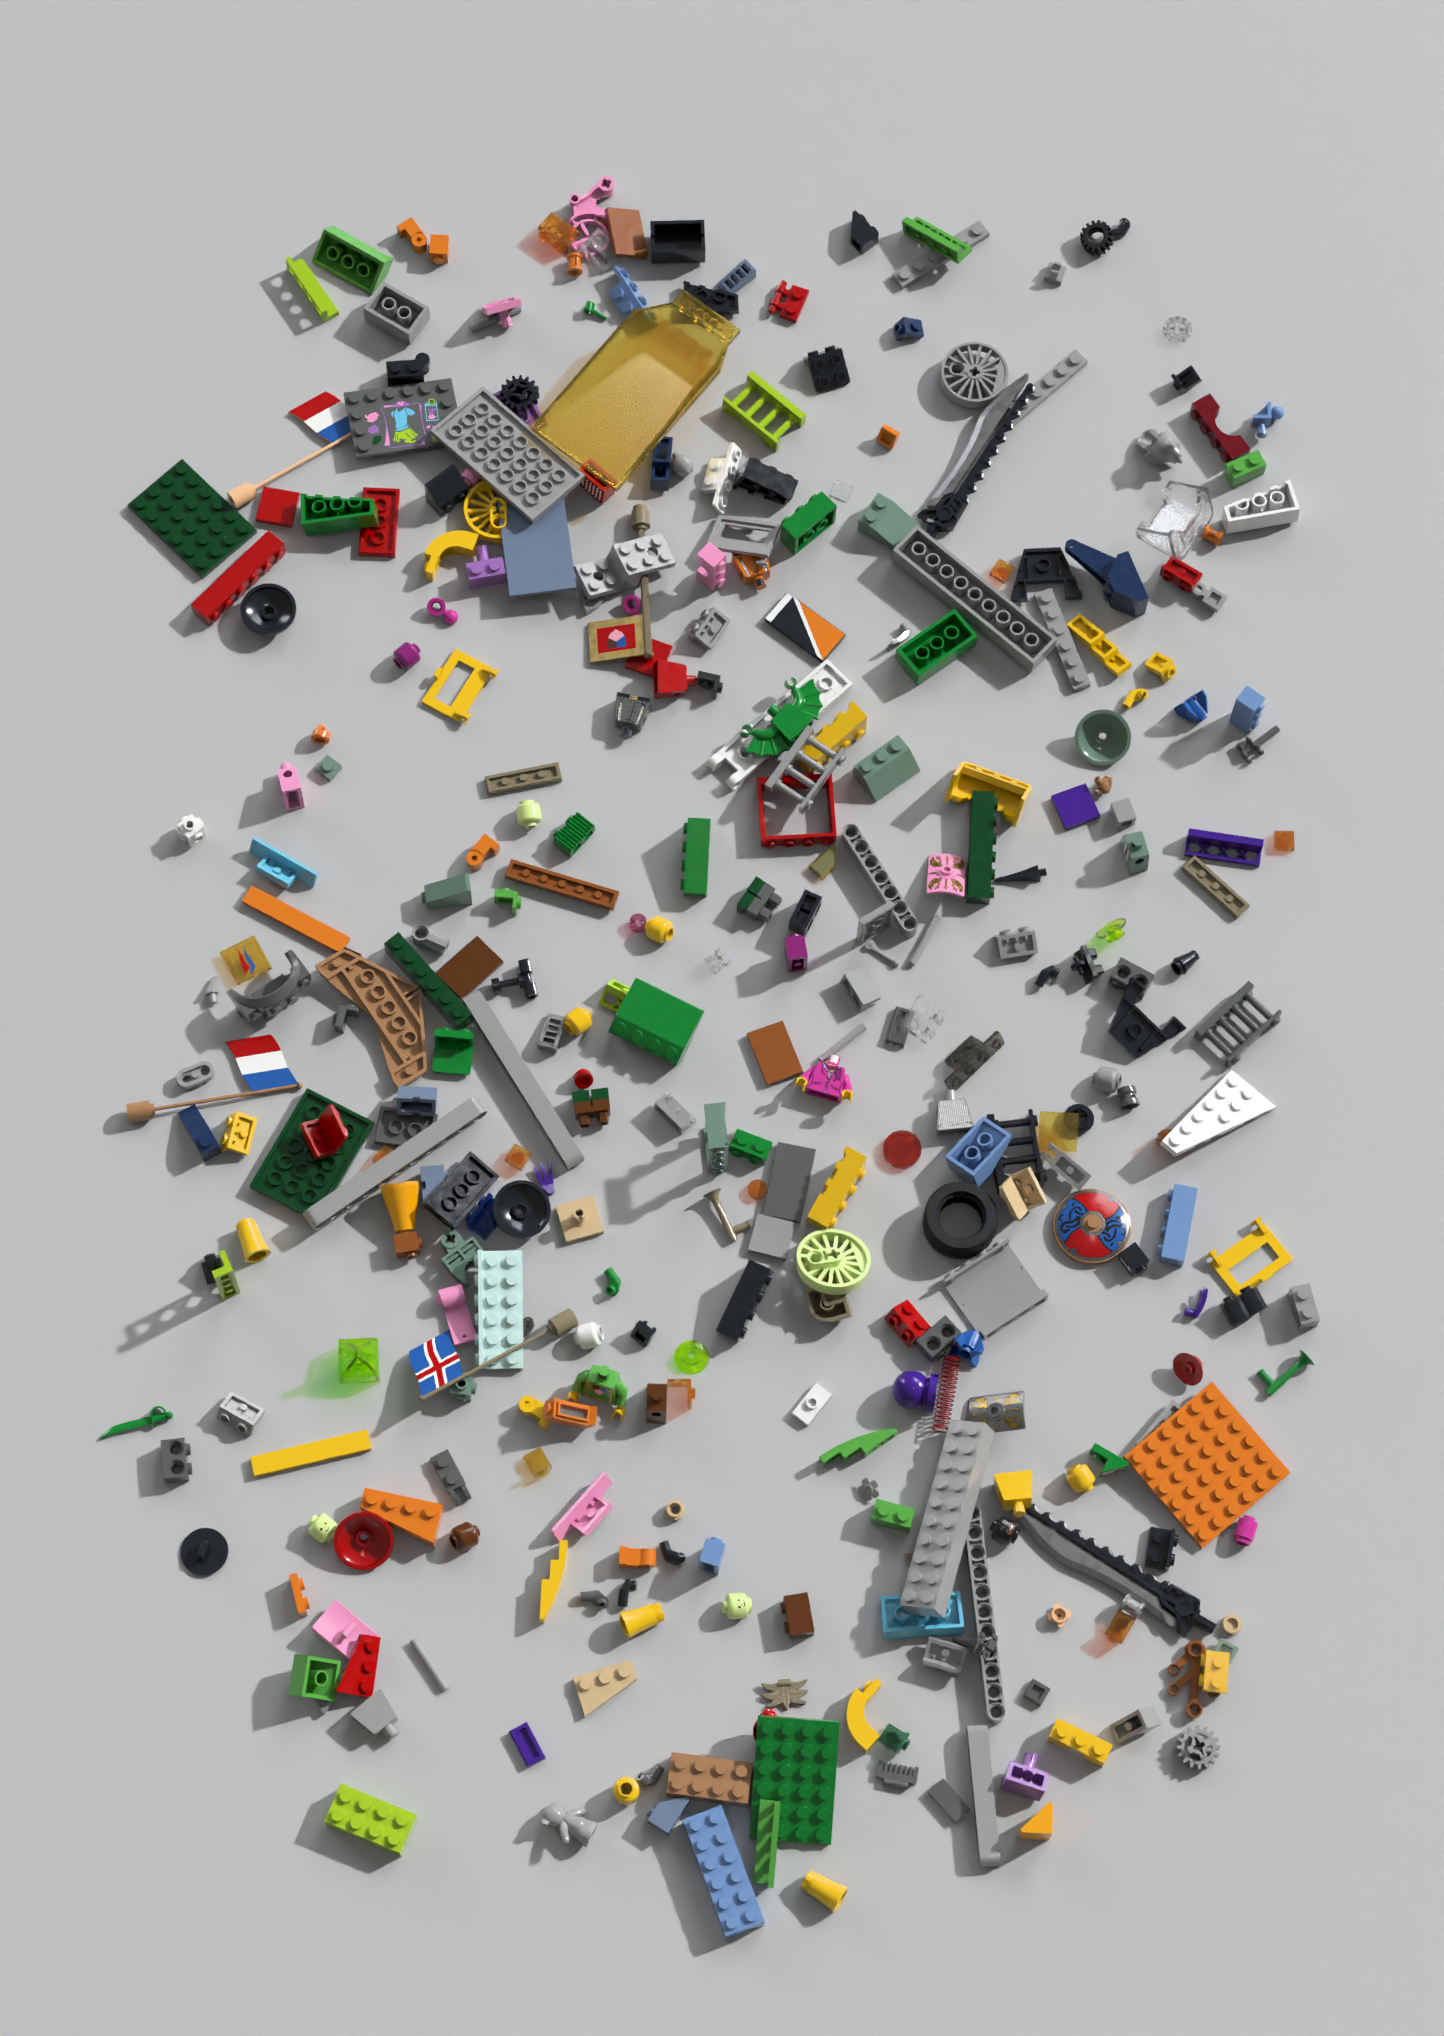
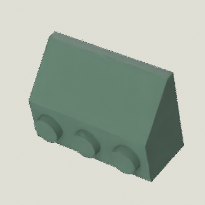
M899 735L853 767V776L875 802L920 772V768L910 748Z

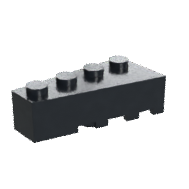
M749 1259L717 1326V1332L738 1342L740 1338L744 1339L748 1331L746 1326L749 1320H753L756 1314L755 1308L758 1303H761L765 1295L764 1290L771 1283L774 1271Z

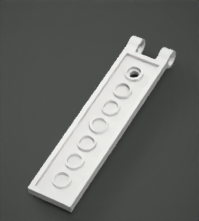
M828 659L796 685V688H800L809 680L814 679L815 687L821 691L820 701L823 705L818 716L853 687V683ZM791 690L774 705L782 709L787 703L791 704L793 701ZM768 710L750 724L753 730H765L771 727L773 717L767 713ZM738 734L706 763L713 771H716L726 761L736 771L726 781V784L732 790L738 788L744 779L772 756L765 755L760 758L755 753H748L747 757L742 756V753L745 752L754 737L752 735L742 738Z

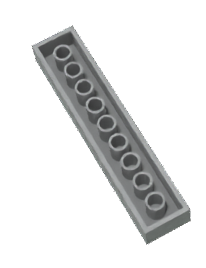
M918 525L893 549L892 560L953 610L955 609L963 618L1031 673L1056 648L1058 638Z
M950 1420L899 1604L909 1614L945 1618L995 1432L986 1423Z

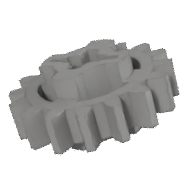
M1196 1725L1195 1730L1190 1726L1187 1728L1188 1733L1182 1731L1181 1735L1183 1738L1177 1739V1742L1181 1744L1175 1747L1176 1750L1181 1751L1177 1757H1183L1182 1764L1184 1765L1188 1762L1189 1769L1194 1765L1197 1771L1201 1769L1202 1765L1205 1769H1208V1762L1213 1765L1215 1763L1213 1757L1218 1758L1220 1755L1216 1751L1220 1750L1221 1746L1215 1744L1219 1738H1213L1214 1731L1208 1733L1206 1726L1203 1730H1200L1199 1725ZM1198 1735L1204 1736L1206 1739H1202ZM1189 1738L1190 1746L1185 1748V1742ZM1196 1744L1197 1746H1202V1749L1200 1751L1198 1749H1194ZM1211 1747V1754L1207 1758L1206 1750ZM1190 1756L1197 1758V1760H1193Z

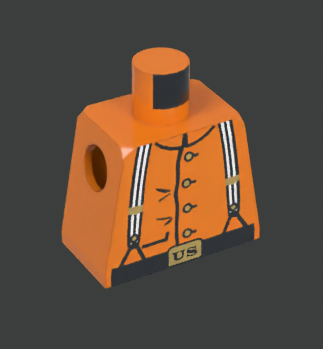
M732 553L731 562L745 585L754 583L756 590L764 589L766 587L765 579L770 578L768 558L766 559V562H768L767 566L761 568L760 565L756 564V561H760L761 557Z

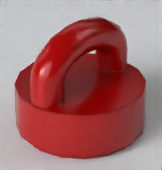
M580 1069L573 1075V1080L578 1088L586 1089L592 1085L593 1076L589 1070Z

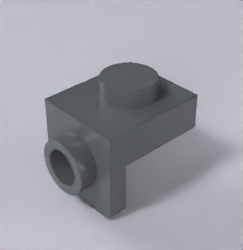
M349 1003L345 1005L340 1004L338 1014H334L333 1025H335L336 1032L344 1033L348 1016L359 1017L358 1007Z

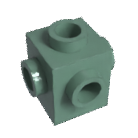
M469 1375L449 1386L448 1391H451V1398L455 1401H471L472 1394H476L477 1383H474L473 1376Z

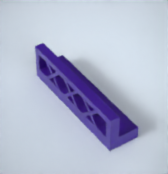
M1189 828L1184 856L1193 857L1195 855L1200 859L1259 867L1264 839ZM1190 843L1198 844L1201 850L1198 852L1189 851ZM1211 846L1217 847L1220 852L1216 855H1212L1209 853L1207 849ZM1234 849L1239 855L1232 858L1227 855L1226 851ZM1248 852L1257 853L1256 861L1248 860L1245 854Z

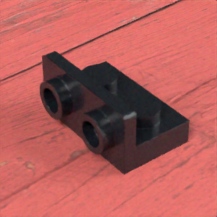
M1150 1527L1144 1567L1168 1571L1170 1566H1174L1175 1554H1172L1173 1546L1176 1547L1178 1542L1175 1528L1166 1530Z

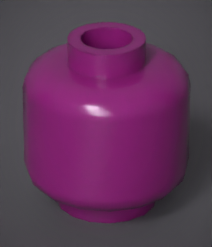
M404 642L393 652V661L398 668L409 670L420 661L419 653L421 651L415 643Z

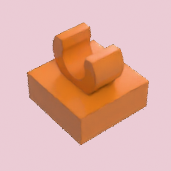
M884 424L880 429L876 442L892 450L900 432Z

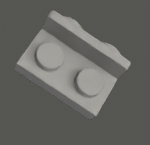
M715 607L705 609L701 613V620L698 624L695 623L690 629L691 634L688 637L690 640L696 639L708 650L713 648L731 622L729 618Z
M1020 927L1016 932L1002 930L999 931L998 935H995L1000 959L1038 953L1035 930L1029 929V927Z
M231 1391L219 1406L217 1419L237 1429L240 1433L251 1436L254 1427L263 1417L265 1409Z

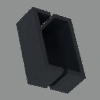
M704 220L650 221L651 264L705 262Z

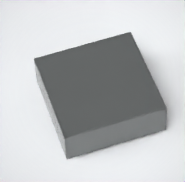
M1032 1679L1023 1697L1040 1707L1050 1688Z

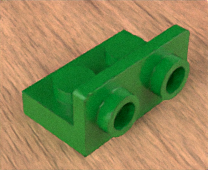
M737 1129L729 1144L728 1151L735 1157L749 1159L753 1164L765 1165L773 1142Z

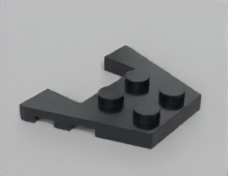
M1061 547L1023 550L1010 598L1013 603L1027 602L1026 584L1064 583L1065 600H1082V592L1079 590L1077 581L1069 569L1070 566Z
M1131 977L1107 1032L1136 1058L1165 1040L1172 1038L1179 1032L1184 1031L1186 1027L1175 1016H1172L1160 1030L1134 1005L1135 1000L1146 988L1135 977Z

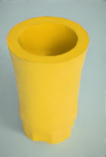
M253 1218L240 1220L235 1226L245 1262L255 1263L268 1257L271 1251L264 1242Z
M658 1602L618 1613L622 1629L628 1639L650 1627L658 1625L665 1618Z
M812 1870L807 1873L801 1884L803 1890L827 1906L833 1913L839 1908L848 1891V1887L838 1884L819 1873L816 1874Z

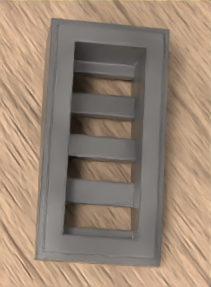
M548 1013L538 1042V1049L557 1054L564 1030L563 1016ZM551 1019L561 1021V1024H555L550 1021ZM551 1026V1027L559 1028V1030L556 1031V1030L548 1029V1027ZM547 1032H548V1033L555 1034V1035H557V1036H556V1037H553V1036H549V1035H546V1034H547ZM545 1039L552 1040V1041H555V1042H554V1043L546 1042Z

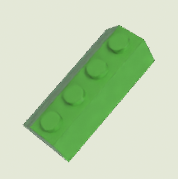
M331 226L323 230L312 261L366 292L374 294L388 275L393 258L339 228Z

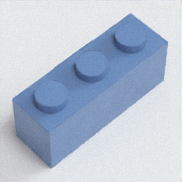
M1246 686L1236 698L1229 722L1246 734L1251 729L1255 730L1260 723L1261 712L1265 708L1263 705L1265 697L1249 686Z

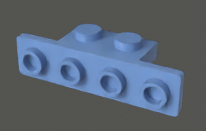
M614 266L613 270L621 282L611 289L608 294L625 320L629 322L641 312L648 323L656 326L658 324L655 319L657 317L656 314L647 307L646 299L638 293L637 285L628 278L630 275L623 267Z

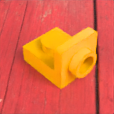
M1155 652L1144 664L1147 670L1159 675L1164 683H1167L1177 672L1173 660L1158 652Z

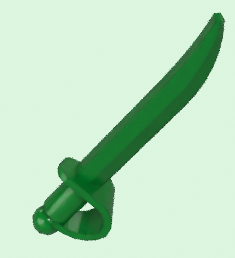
M155 1406L152 1408L149 1417L115 1425L106 1430L100 1438L102 1439L115 1433L150 1424L156 1427L155 1423L166 1421V1418L172 1419L173 1413L166 1412V1409L161 1406ZM158 1408L164 1411V1413L153 1415L154 1411Z

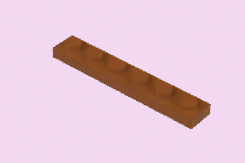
M513 859L510 860L505 874L506 879L614 911L619 896V891Z

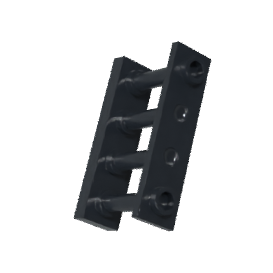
M1028 1109L1027 1118L998 1121L995 1120L994 1114H987L986 1118L1002 1129L1029 1126L1030 1136L1012 1138L1007 1147L1032 1144L1033 1155L1009 1158L1001 1156L993 1170L997 1194H999L1001 1184L1009 1177L1004 1175L1003 1170L1007 1165L1035 1162L1036 1173L1034 1175L1040 1187L1043 1188L1045 1181H1047L1046 1170L1042 1169L1035 1128L1038 1126L1037 1115H1033V1110Z

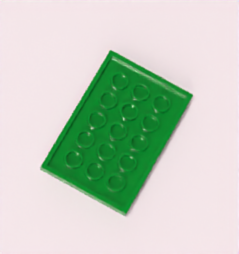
M758 1715L749 1839H757L760 1799L780 1801L778 1841L831 1845L840 1721Z

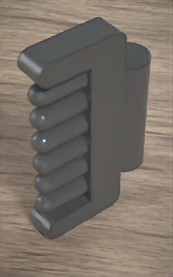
M879 1760L876 1778L884 1780L883 1786L907 1790L908 1784L916 1785L918 1767H915L913 1771V1767L910 1766L908 1771L907 1765L904 1766L903 1770V1765H899L898 1769V1764H894L893 1768V1763H889L887 1772L888 1763L884 1762L883 1766V1761Z

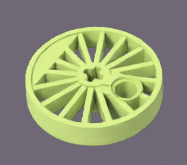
M823 1229L809 1234L799 1244L796 1254L797 1272L804 1283L818 1292L830 1295L846 1294L859 1288L866 1280L871 1264L870 1253L866 1245L856 1236L837 1229ZM828 1241H834L833 1247H830ZM838 1242L843 1243L840 1249L837 1248ZM829 1273L828 1283L823 1282V1280ZM833 1273L837 1281V1284H832Z

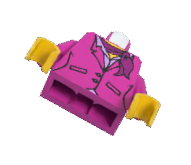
M829 1055L827 1063L819 1061L817 1066L810 1067L801 1077L796 1079L794 1085L795 1088L796 1086H801V1091H805L806 1088L805 1094L840 1104L844 1099H848L852 1103L853 1088L850 1078L845 1074V1068L838 1066L840 1057L836 1055Z

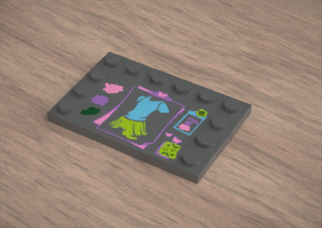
M451 378L344 392L343 396L356 460L446 448L431 435L430 430L457 408Z

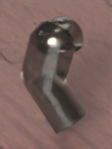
M531 1317L523 1319V1337H526L534 1329L535 1324Z

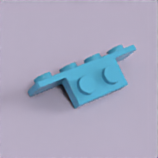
M256 837L252 839L249 852L262 859L256 866L255 871L285 889H288L296 879L312 888L315 886L318 876L317 872Z

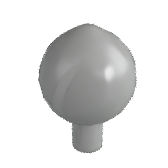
M674 452L672 454L674 458L672 470L680 477L691 474L693 471L692 459L688 455H680L678 452Z

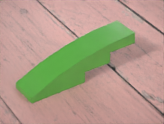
M897 1429L880 1430L855 1437L819 1456L818 1462L822 1467H825L840 1457L844 1463L859 1452L865 1458L896 1437Z

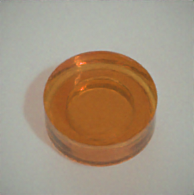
M760 1179L751 1181L748 1186L749 1196L755 1200L763 1199L767 1194L766 1183Z

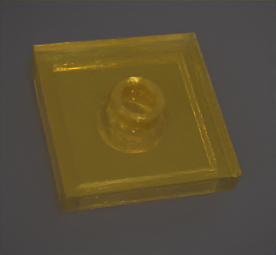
M1040 1111L1039 1150L1052 1151L1047 1146L1051 1142L1064 1152H1077L1079 1113Z

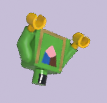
M592 1365L590 1370H584L577 1375L571 1388L573 1391L568 1393L566 1401L574 1399V1403H577L579 1399L578 1393H580V1395L611 1405H617V1408L611 1415L612 1419L616 1417L617 1413L621 1416L620 1421L624 1418L626 1410L623 1406L626 1405L628 1389L620 1379V1373L610 1370L609 1367L604 1365Z

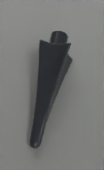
M1038 865L1014 874L996 878L995 882L1040 881V877L1047 876L1046 868L1038 869Z

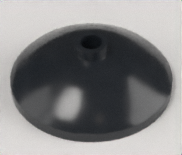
M267 583L258 585L246 593L241 602L240 612L244 624L251 631L260 635L270 636L285 631L293 623L297 608L293 595L286 588L277 584ZM269 613L273 614L271 617L266 616Z
M517 1180L506 1184L498 1191L493 1201L492 1211L496 1224L504 1233L515 1238H530L540 1233L547 1225L551 1215V1205L547 1194L541 1187L529 1181ZM516 1210H522L523 1214L518 1215Z

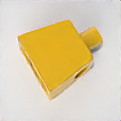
M1032 1470L994 1474V1488L1002 1509L1005 1511L1013 1510V1515L1016 1518L1023 1517L1025 1509L1031 1507Z

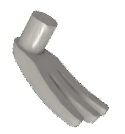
M906 622L900 625L903 634L891 641V644L886 648L887 650L898 647L912 633V629L908 627Z

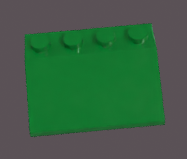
M636 977L618 1009L608 1032L677 1066L682 1062L704 1014V1010Z

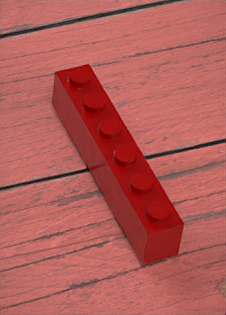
M268 530L191 604L193 613L208 626L212 622H216L225 610L232 607L238 597H242L251 585L258 582L264 572L267 573L272 568V564L283 558L286 552L285 544Z

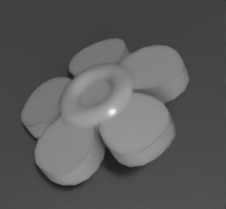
M864 1478L862 1485L858 1487V1492L864 1494V1500L870 1501L872 1497L877 1498L880 1495L879 1490L876 1489L879 1483L876 1480L870 1481L869 1478Z

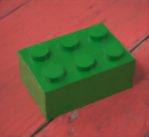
M822 491L817 495H812L804 506L800 505L792 516H787L782 520L780 541L796 555L835 523L837 505Z

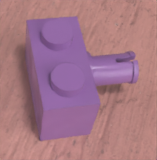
M480 545L475 548L477 562L466 563L470 590L506 583V573L502 557L489 559L485 545H481L482 552Z
M1026 1752L1023 1765L1010 1761L1005 1770L1001 1789L1040 1801L1046 1789L1049 1773L1034 1769L1038 1755L1034 1753L1031 1758L1032 1752Z

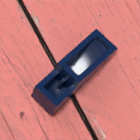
M655 436L650 490L669 491L673 437Z

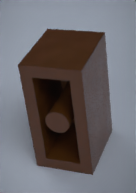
M808 1592L784 1596L783 1602H780L782 1615L786 1614L787 1622H784L785 1634H789L790 1639L814 1636L815 1631Z

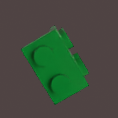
M447 1027L435 1029L433 1072L470 1075L474 1033L468 1029H459V1031L451 1030Z

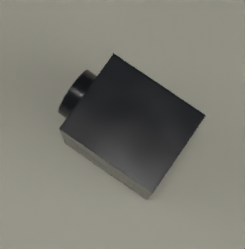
M1136 1242L1119 1253L1118 1260L1131 1276H1134L1136 1273L1140 1275L1148 1269L1149 1259Z

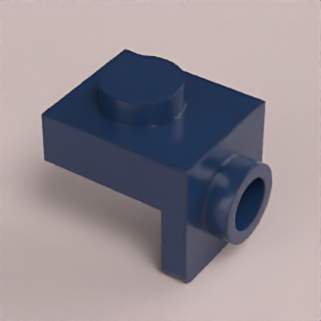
M903 317L894 325L896 341H901L904 337L921 339L924 336L921 320Z

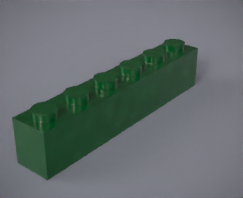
M972 790L966 903L989 905L990 898H994V887H991V880L994 881L995 869H992V863H995L996 851H993V845H996L997 834H993V827H997V816H994V810L998 808V798H995V792Z
M399 932L384 943L385 952L406 976L419 986V990L422 989V994L454 1030L464 1029L473 1022L472 1013Z

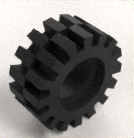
M1093 220L1091 225L1087 223L1086 228H1082L1083 233L1080 232V241L1087 253L1090 252L1091 255L1096 253L1097 256H1100V252L1105 254V250L1109 251L1110 246H1113L1114 236L1106 222L1103 221L1101 223L1100 220H1097V223H1095ZM1094 233H1102L1104 238L1100 243L1094 244L1091 242L1090 239Z

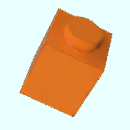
M431 234L430 262L436 264L448 263L449 235Z

